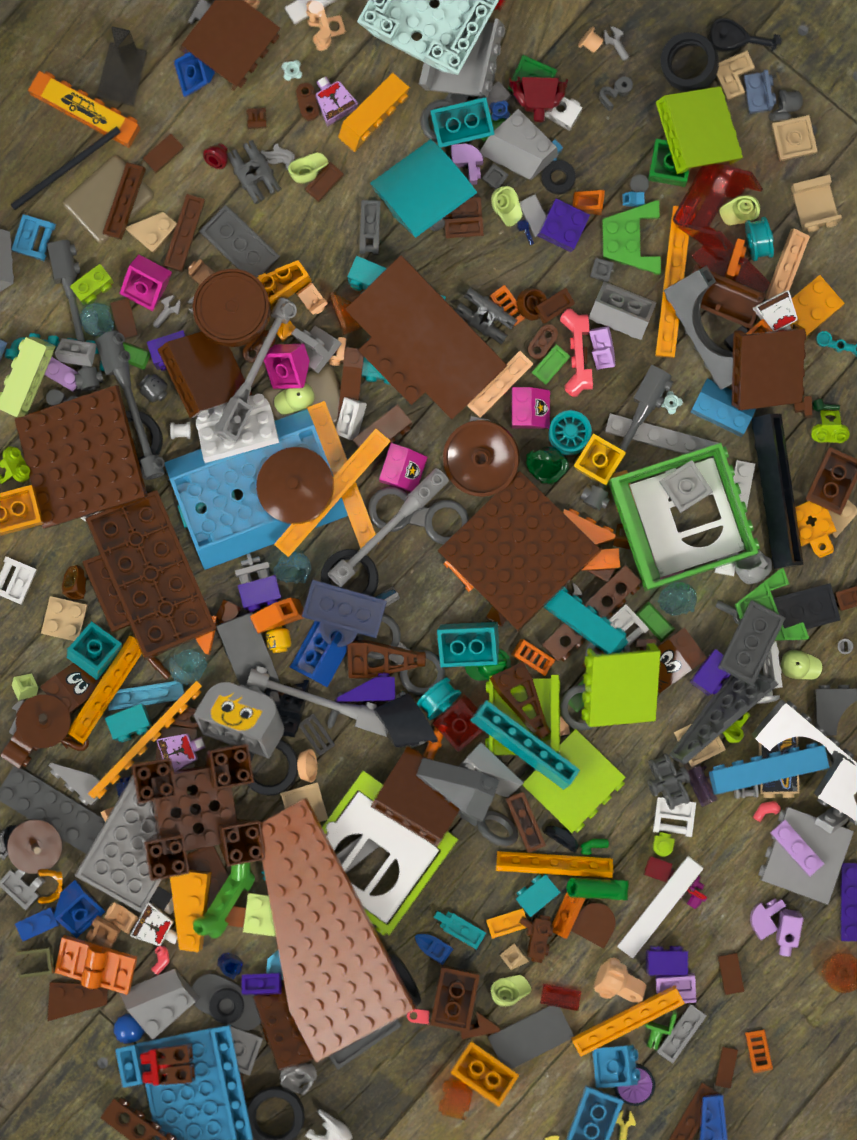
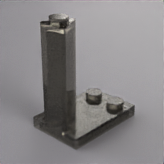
M112 27L115 43L110 42L97 98L134 106L148 52L147 50L136 48L130 30Z

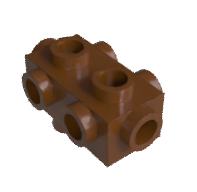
M539 915V918H533V922L522 916L519 921L521 925L528 929L527 936H530L527 956L531 957L533 962L542 963L544 957L549 954L550 945L547 944L548 936L551 937L553 932V925H550L551 917Z

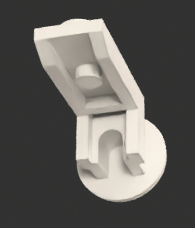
M774 641L763 664L764 676L776 680L779 685L775 688L783 687L776 641ZM771 691L758 704L777 701L780 699V695L773 696V691Z

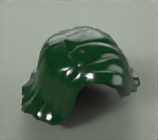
M544 447L536 451L532 450L526 455L525 463L527 469L533 477L543 484L553 485L569 468L568 460L555 447Z

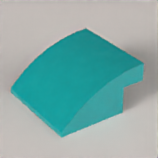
M432 139L370 182L374 191L385 202L393 217L415 238L477 194L475 188L460 169Z

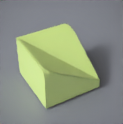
M32 673L13 678L12 688L18 700L37 695L38 686Z

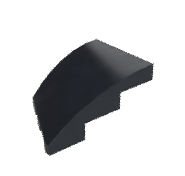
M303 680V683L291 685V683L283 685L308 693L309 680ZM267 688L265 695L274 701L284 724L283 736L295 738L306 700Z
M409 693L374 709L376 716L385 726L388 739L395 748L419 745V742L424 741L438 742L429 722Z

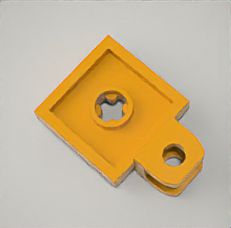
M810 501L795 507L801 546L811 544L814 553L820 558L833 553L834 547L829 535L837 532V529L829 511ZM808 517L817 518L815 526L807 525ZM826 545L825 550H820V547Z

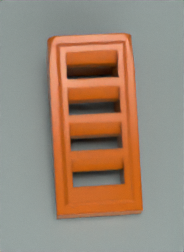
M505 285L489 296V299L500 307L507 300H510V303L503 307L505 312L512 306L515 307L513 311L508 313L509 315L513 316L519 312L517 301ZM502 294L506 295L500 301L497 300ZM520 314L518 317L515 318L518 321L515 323L514 327L526 318H524Z
M524 639L519 640L511 653V656L543 676H546L555 659ZM524 647H527L526 650L524 651V653H523L522 656H521V655H520L521 651L523 650ZM532 650L533 653H532V655L530 656L529 660H527L526 658H527L528 654L530 653V651ZM537 655H540L536 664H533V661L535 660ZM545 658L547 661L541 669L539 666Z
M765 1030L745 1033L753 1073L772 1070L773 1067ZM762 1037L761 1041L751 1042L752 1038ZM759 1045L764 1046V1048L753 1050L752 1048L754 1046ZM765 1053L763 1057H754L755 1054ZM767 1061V1064L756 1066L757 1062Z

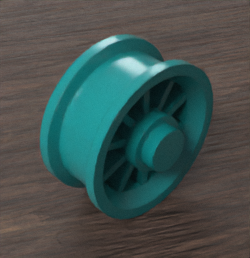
M764 216L761 217V220L754 222L746 220L745 233L752 260L757 261L759 257L764 256L773 258L774 237L767 218Z
M573 410L563 411L556 415L551 422L548 433L549 441L552 447L558 449L562 454L576 455L586 447L591 438L592 429L589 420L582 413Z
M448 677L431 687L417 702L418 707H422L428 714L427 718L429 720L446 712L461 695L460 690H455L450 684L451 680Z

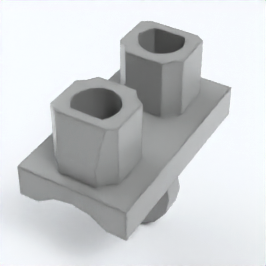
M248 553V559L241 561L242 567L247 565L250 567L235 570L237 578H239L241 584L252 582L250 574L258 573L259 579L270 577L269 569L271 568L269 562L254 565V563L261 562L260 557L252 558L251 553Z

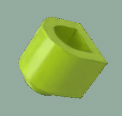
M661 832L659 836L654 835L653 851L658 856L665 857L670 855L673 851L675 839L671 838V834Z

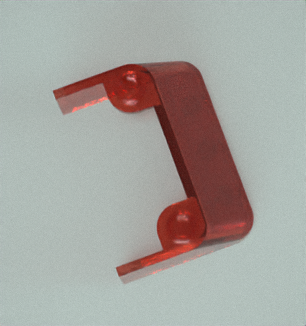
M719 163L702 166L674 214L673 222L680 230L702 245L727 252L729 250L728 246L714 228L709 227L726 197L736 198L743 193L745 188L759 192L763 188L750 171Z

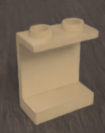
M830 175L792 185L791 191L802 231L808 230L810 233L819 230V227L822 226L827 228L834 227L842 219L841 215H838L830 188L832 182Z

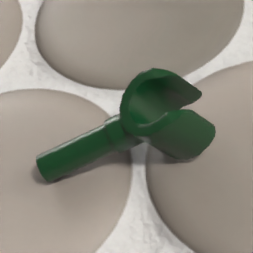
M823 399L812 402L815 411L825 409L840 410V405H824Z

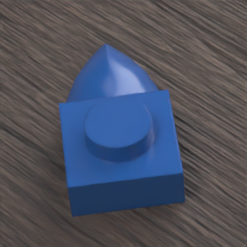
M415 935L419 948L427 956L443 965L453 948L432 935Z

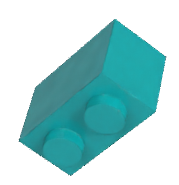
M541 874L537 875L531 880L533 884L530 887L526 888L524 886L516 893L518 896L515 899L530 917L561 893L546 874L543 876Z

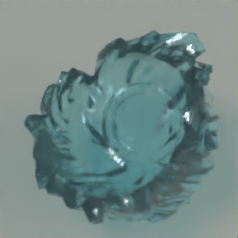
M92 303L82 310L80 319L81 326H83L85 332L92 336L100 337L107 332L113 331L114 321L111 318L112 314L108 312L109 306Z
M294 551L290 557L284 554L273 568L274 575L285 583L295 582L297 584L301 581V583L305 584L311 572L310 560L304 553H299L298 551Z
M673 582L661 591L657 601L660 603L661 610H664L665 613H669L671 616L683 613L687 615L689 611H695L697 594L690 584Z
M190 649L183 650L178 655L175 654L174 658H170L169 662L171 676L180 684L195 683L200 679L207 667L205 657L201 653Z

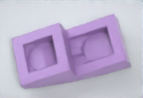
M609 326L591 329L589 333L594 348L592 354L596 369L615 367L614 348Z

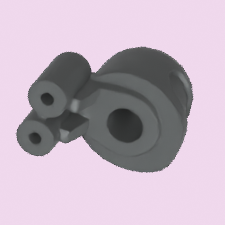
M779 90V109L770 113L769 119L770 121L788 120L791 117L788 112L798 111L802 107V94L797 90L787 92L786 90Z

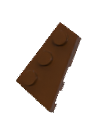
M50 982L48 1021L107 1005L109 989L103 987L90 989L82 986L81 983Z

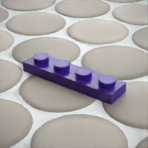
M843 863L841 866L840 941H857V863Z

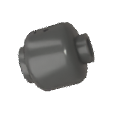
M148 374L139 384L140 393L150 402H156L157 400L161 402L168 394L166 392L167 383L156 374L151 376Z

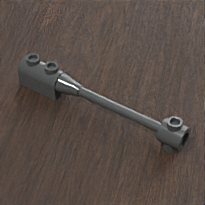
M69 240L47 243L55 284H63L66 297L69 300L77 341L85 342L76 301L77 296L70 288L77 281V274H80L79 263H74L73 256L77 255L75 244L71 245ZM82 365L83 369L79 370L78 374H74L77 389L82 391L100 388V383L103 382L101 371L97 372L96 367Z
M110 331L95 340L105 374L115 375L121 388L124 390L145 458L140 460L142 477L146 480L156 479L164 475L163 467L165 462L159 455H152L131 390L130 354L123 346L125 338L119 331Z
M654 365L650 366L634 396V402L639 405L633 417V422L619 446L623 451L627 450L639 425L644 422L656 407L661 408L665 400L662 397L664 391L669 392L674 383L669 373ZM599 483L598 487L587 485L581 495V499L584 500L583 502L598 511L601 508L606 509L611 500L608 498L609 493L604 491L607 486Z

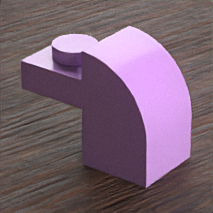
M469 144L451 145L452 161L457 167H468L469 182L471 185L477 184V179L481 178L480 167L476 166L483 165V157L480 151Z
M774 898L766 903V908L763 907L762 903H758L752 909L750 923L760 940L778 930L770 916L786 907L782 899L776 900Z

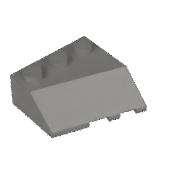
M176 969L132 986L128 995L120 993L127 1011L152 1040L200 999Z

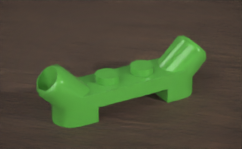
M250 862L231 866L229 877L206 914L196 918L193 922V929L198 935H209L211 938H217L222 935L228 926V923L225 921L227 915L242 891H249L255 881V876L250 871Z

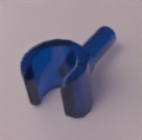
M526 220L518 221V230L525 231L530 246L535 244L529 231L528 222Z

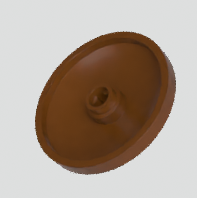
M473 420L461 425L449 436L444 447L443 464L448 478L459 490L469 495L484 497L494 495L500 490L502 491L514 479L519 468L520 455L515 439L506 428L493 421Z
M302 447L285 448L274 453L262 465L257 477V495L262 507L274 519L287 524H303L317 518L328 507L334 492V479L328 464L314 451Z

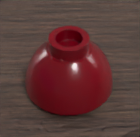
M223 144L209 146L203 151V158L209 166L215 169H224L228 162V149Z

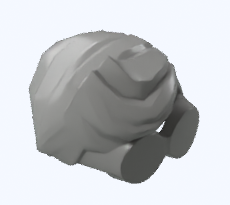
M758 550V554L738 561L735 565L736 572L744 583H758L770 574L772 561Z
M302 1063L280 1072L282 1086L291 1092L301 1095L307 1093L313 1081L317 1078V1072L312 1063ZM309 1083L304 1085L302 1088H299L302 1084Z

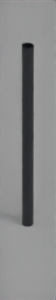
M116 126L14 201L11 204L12 208L16 210L120 134V129Z

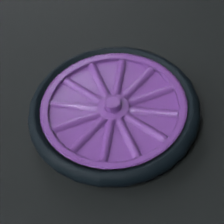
M637 1064L636 1069L640 1071L638 1085L614 1087L616 1095L623 1099L625 1104L630 1106H639L651 1099L655 1091V1080L652 1073L644 1066Z

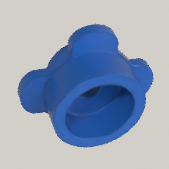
M503 100L502 102H492L490 104V109H492L491 118L493 120L509 118L508 102Z

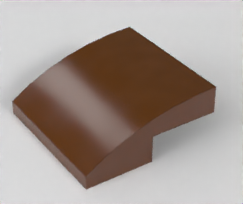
M481 196L471 197L444 217L446 238L484 236Z

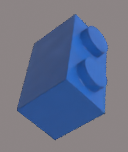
M50 907L15 923L22 941H26L61 925L53 917L55 913L54 907Z

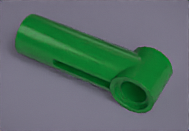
M571 878L567 883V893L571 898L628 900L629 881Z

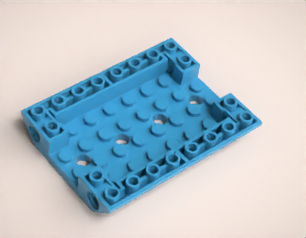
M308 409L275 421L279 443L208 463L204 462L202 449L165 462L170 482L204 570L273 545L290 527L291 524L274 519L262 507L257 495V477L262 465L270 456L290 447H302L312 450L320 455L329 466ZM236 489L243 492V497L240 500L232 498V492ZM342 497L315 528L348 516ZM199 503H204L207 506V510L203 514H199L196 511V506Z

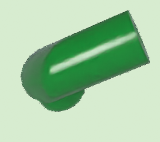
M593 838L582 843L580 847L582 848V855H591V848H608L609 840Z

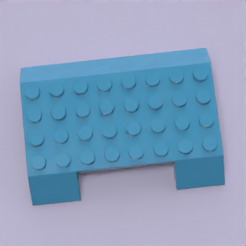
M230 1025L145 1041L115 1049L122 1086L125 1088L143 1084V1072L151 1071V1064L141 1063L140 1054L148 1052L153 1048L192 1043L194 1061L190 1063H194L196 1081L153 1086V1083H145L152 1120L162 1126L161 1130L166 1134L170 1132L176 1136L177 1140H253ZM189 1063L173 1064V1066H174V1065H184V1064H189Z

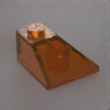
M330 292V298L343 334L346 335L362 329V326L345 310L351 302L335 292Z

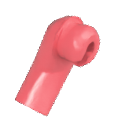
M775 801L761 803L752 818L761 822L768 813L778 814L781 807Z
M158 946L155 949L158 962L151 970L156 975H159L170 962L169 951L165 946Z

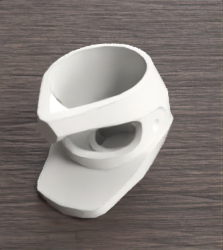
M321 1109L318 1110V1113L325 1120L322 1125L327 1129V1133L324 1136H319L310 1129L305 1135L311 1140H351L353 1138L349 1128L344 1123L334 1119Z

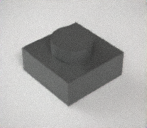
M493 164L482 180L496 190L502 186L509 175Z
M595 258L590 278L609 282L614 263Z

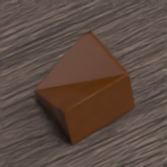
M492 606L486 619L491 622H498V626L502 628L506 619Z

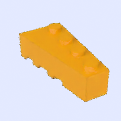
M392 73L343 121L338 138L356 152L369 136L382 125L384 120L394 113L398 104H403L409 97L407 93L410 87Z
M299 260L257 277L267 291L271 309L276 305L279 298L287 299L312 282Z
M189 869V874L170 877L179 950L199 952L203 949L204 936H200L194 931L193 922L196 918L204 916L207 912L211 872Z

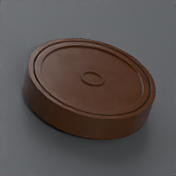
M224 269L211 274L200 284L193 299V315L199 329L210 341L225 347H238L252 342L265 330L271 315V303L265 287L254 275L240 269Z

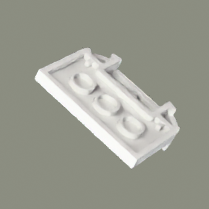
M262 394L249 396L247 404L253 408L237 441L222 439L214 433L215 425L219 422L223 409L228 403L204 410L197 415L196 427L205 463L279 443L273 412L268 400Z

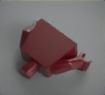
M517 77V81H512L509 78V87L513 90V94L520 106L525 107L526 112H534V122H545V112H552L553 108L559 106L565 96L568 79L565 82H560L559 77H522L521 81L520 77Z

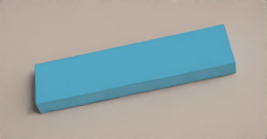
M183 680L120 689L108 705V709L112 711L131 708L139 704L151 705L177 701L184 694Z

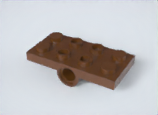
M285 987L281 988V994H260L254 996L253 1000L263 1025L264 1037L267 1044L270 1045L278 1071L314 1060L289 1011Z

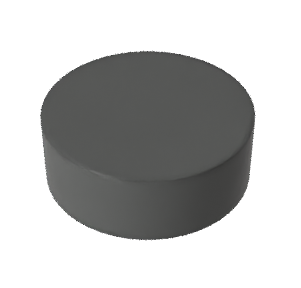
M636 175L631 179L630 189L632 192L645 193L648 190L649 181L644 175Z

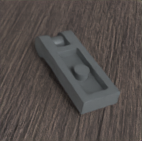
M361 200L360 254H365V252L379 254L380 201ZM366 239L373 240V245H366Z

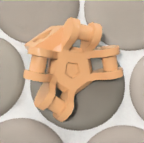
M315 0L307 2L306 14L309 16L308 25L320 27L319 32L314 35L313 41L317 49L323 51L331 45V37L345 34L344 24L340 15L327 18L324 7L320 2ZM335 21L339 24L340 28L338 31H331L329 24Z

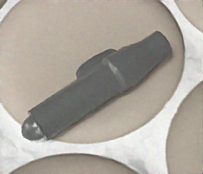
M338 692L337 697L344 693ZM331 710L327 722L329 729L335 725L338 714H341L337 710Z

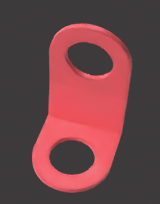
M414 1009L407 1013V1019L410 1022L428 1025L429 1010ZM411 1012L417 1013L415 1020L410 1018Z

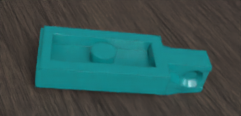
M437 910L433 917L442 922L439 927L443 928L444 931L476 950L486 935V932L449 911L444 915Z

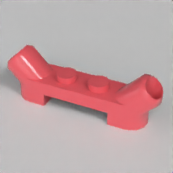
M567 309L560 317V322L573 332V338H570V348L574 349L571 364L572 368H575L576 373L564 385V389L570 396L577 397L583 390L593 389L592 369L584 370L582 335L589 334L588 314L578 315L572 309Z

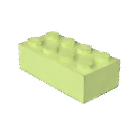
M26 337L25 340L21 341L18 348L20 350L19 355L12 361L11 367L13 369L11 374L6 376L4 381L5 388L3 392H0V410L15 417H23L28 414L55 351V345L37 337Z
M248 893L243 932L276 936L269 895Z

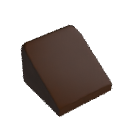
M617 523L613 546L630 549L623 525Z

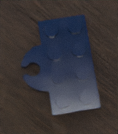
M312 580L302 617L320 622L322 638L329 645L332 643L331 634L336 631L340 632L342 639L338 642L337 647H343L353 642L358 633L377 638L387 601Z

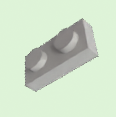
M834 807L818 816L815 821L816 825L829 833H833L847 823L849 818L846 814L841 816L834 812Z

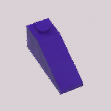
M389 673L378 674V677L335 698V702L392 701L395 699V677H390Z

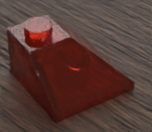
M465 694L433 722V725L458 752L483 731L470 721L478 708Z

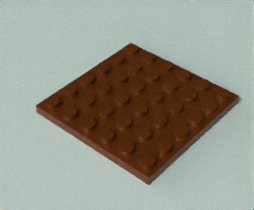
M115 385L27 414L23 417L15 418L26 465L30 468L29 477L31 485L35 488L44 523L42 524L43 529L148 497L119 386Z
M519 471L505 489L498 491L437 551L519 631L600 553L601 549Z

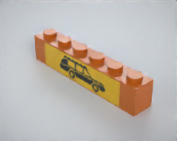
M47 71L45 73L38 72L28 89L31 96L104 135L117 126L121 133L114 137L113 140L130 148L140 130L136 119L120 115L121 112L114 107H111V109L105 107V103L97 98L92 100L86 92L80 89L78 91L72 89V85L62 80L59 82L55 80V76Z

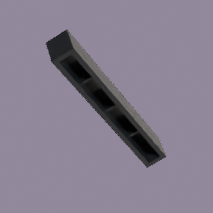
M766 414L752 418V429L758 457L772 563L774 569L801 566L804 563L782 414Z

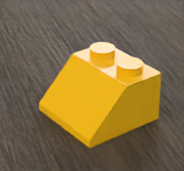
M593 433L574 467L587 477L607 486L626 452Z

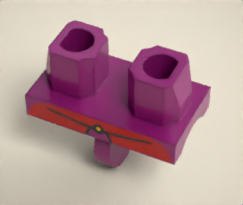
M699 875L686 890L692 894L687 904L694 909H697L702 901L705 902L708 898L694 889L697 887L702 890L705 886L699 882L701 878Z

